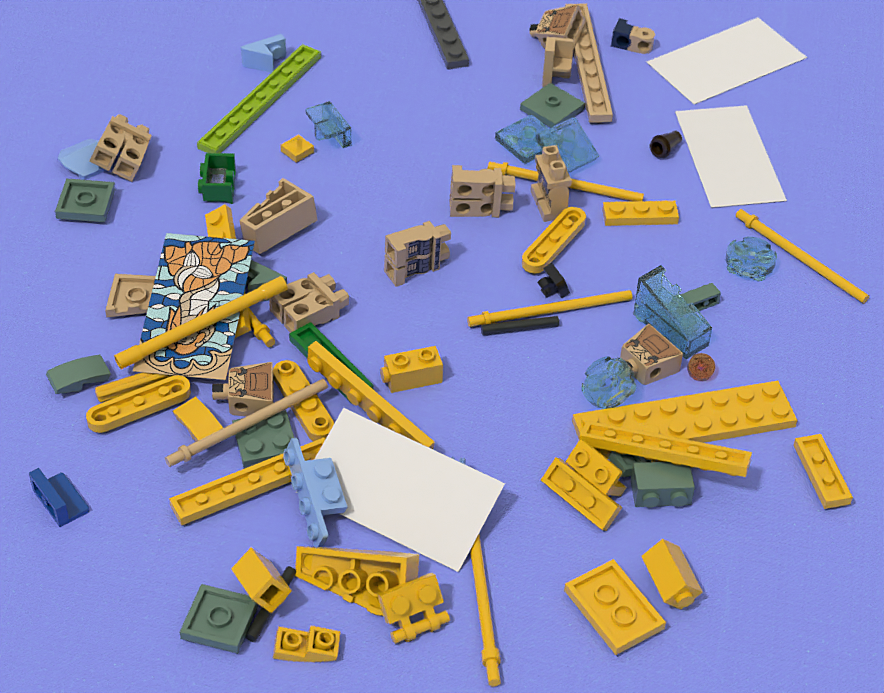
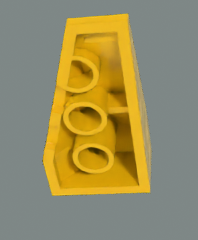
M297 546L295 576L323 590H329L350 603L354 602L375 615L384 616L377 594L418 578L419 554Z

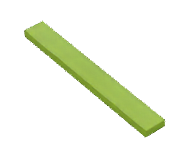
M302 44L197 142V149L206 153H222L321 58V51Z

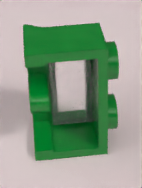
M206 153L205 162L200 163V177L203 178L198 179V194H203V201H226L233 204L236 177L235 153Z

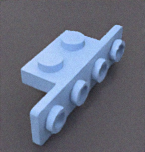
M291 438L287 448L284 450V462L290 468L292 487L294 490H297L300 499L299 509L306 518L308 538L313 541L314 547H323L328 538L323 515L344 513L347 509V504L332 458L305 461L298 438Z

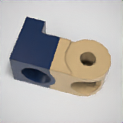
M619 18L613 30L611 47L641 54L650 53L653 49L655 32L649 28L627 24L628 20Z

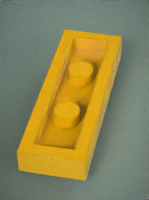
M676 201L603 202L602 211L605 226L678 224L679 215Z
M816 434L795 438L793 446L823 508L828 509L850 505L853 497L822 435Z
M555 457L541 478L544 484L601 530L607 531L622 509L618 503L602 493L561 458Z

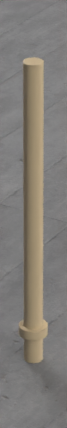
M321 379L188 446L182 445L178 447V451L165 457L166 464L172 467L182 461H190L192 456L327 389L326 381Z

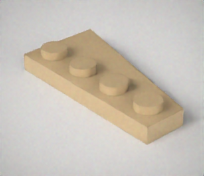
M115 274L105 310L106 317L147 313L156 276Z

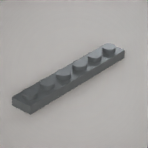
M418 0L447 70L468 67L469 58L443 0Z

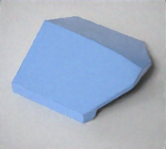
M87 139L61 150L58 156L60 163L68 170L78 174L82 180L107 171L89 162L99 140Z

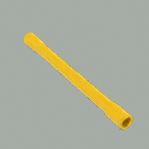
M279 276L261 285L259 288L142 344L134 345L115 354L114 359L120 370L164 347L256 303L268 300L287 291V284L284 278Z

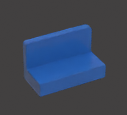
M40 468L29 472L33 492L59 527L89 513L88 505L64 473H59L47 479Z

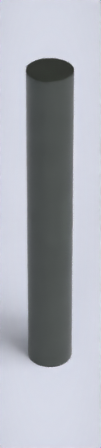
M551 316L481 325L482 335L555 327L559 326V317Z
M287 566L281 575L288 586L295 577L296 570L293 567ZM263 607L261 608L245 634L247 640L251 642L257 640L272 613Z

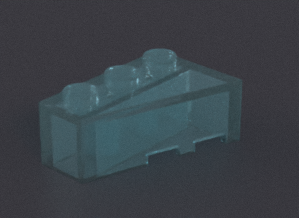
M660 265L638 278L633 315L645 325L650 324L683 353L685 359H688L709 346L712 327L693 303H686L679 294L682 289L678 284L672 285L664 275L666 273L665 268Z

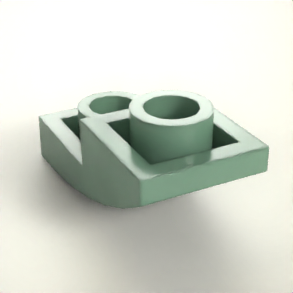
M101 355L75 359L46 372V376L56 394L81 391L83 384L108 381L111 375Z

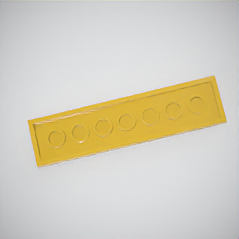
M778 380L573 414L572 423L578 439L586 421H592L701 443L796 427L797 418ZM596 449L604 457L609 459L608 457L611 452L610 450Z

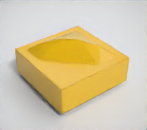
M297 135L281 144V152L297 163L314 153V146L300 135Z

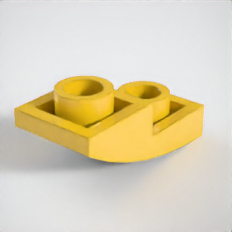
M196 396L173 410L176 419L188 429L195 441L223 428L214 415Z
M278 626L273 658L296 662L334 661L338 657L340 631L310 626L309 631L306 632Z

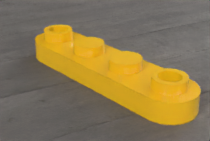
M577 207L564 209L523 253V269L529 273L543 272V268L549 265L585 226V212Z
M280 361L273 368L274 382L284 398L310 385L298 364L293 361ZM317 394L290 407L312 441L323 437L327 438L334 425V421Z
M175 375L95 405L86 413L87 425L90 430L102 433L183 402L191 394L190 382L184 376Z

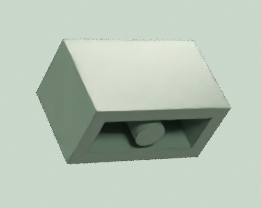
M671 462L633 463L630 481L635 507L652 508L656 506L680 507L691 505L695 486L690 466L675 465Z

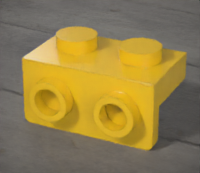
M585 440L578 441L565 462L605 495L622 496L627 488L618 480L622 475V471Z

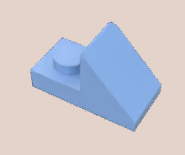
M282 34L241 46L242 65L251 69L271 73L274 71L273 61L286 57V39Z

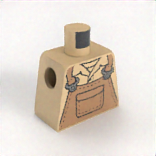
M578 4L545 11L539 24L530 25L529 32L531 37L539 39L543 48L546 47L547 37L573 39L575 47L586 20Z
M648 324L623 344L620 364L616 366V373L622 380L633 375L641 384L647 385L678 373L681 368L683 353L653 326Z
M266 362L231 368L229 370L228 383L212 384L213 400H228L229 413L237 416H249L273 404V363Z

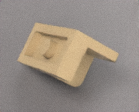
M547 37L542 87L552 83V77H571L573 39Z

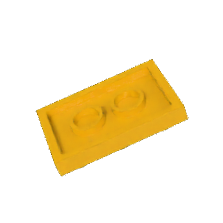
M614 559L565 583L564 591L615 655L665 629V620Z

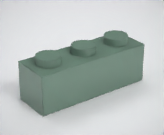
M713 283L703 285L672 297L670 309L680 319L719 304L721 292Z

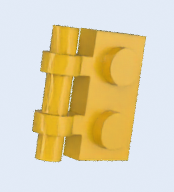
M433 573L426 574L377 594L385 622L392 624L398 621L400 629L390 633L395 644L403 640L409 642L416 639V635L428 630L430 632L436 631L441 628L440 625L450 622V617L446 610L437 614L434 611L433 607L444 603L436 575ZM422 612L424 619L411 624L409 616Z

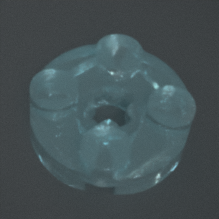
M744 237L743 241L738 242L734 240L728 245L726 251L727 270L732 274L752 278L755 281H763L766 275L774 270L777 253L770 249L771 245L767 241L757 237Z
M609 356L594 361L585 372L587 377L585 383L582 382L581 386L584 397L593 406L600 409L619 406L636 390L635 375L632 368L622 358L611 359ZM609 378L613 380L608 387H604L606 385V379Z

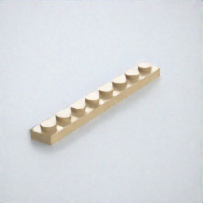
M587 3L578 4L586 21L573 51L589 123L612 122L613 113ZM565 4V7L576 4Z

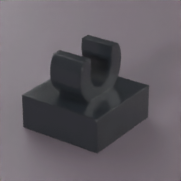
M552 263L544 267L543 269L547 277H543L537 282L546 298L550 297L555 291L561 298L570 294L565 279Z

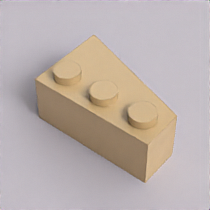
M282 178L279 181V186L274 191L270 190L266 194V199L261 204L256 203L239 220L243 240L255 241L253 250L261 254L300 230L305 229L318 220L314 196Z

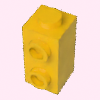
M436 346L385 355L384 367L380 368L381 379L383 383L388 384L391 393L442 383L443 363Z
M661 539L641 556L664 603L682 609L691 605L694 599L703 593L678 545Z
M252 547L231 568L250 598L270 613L282 604L292 592L272 562Z

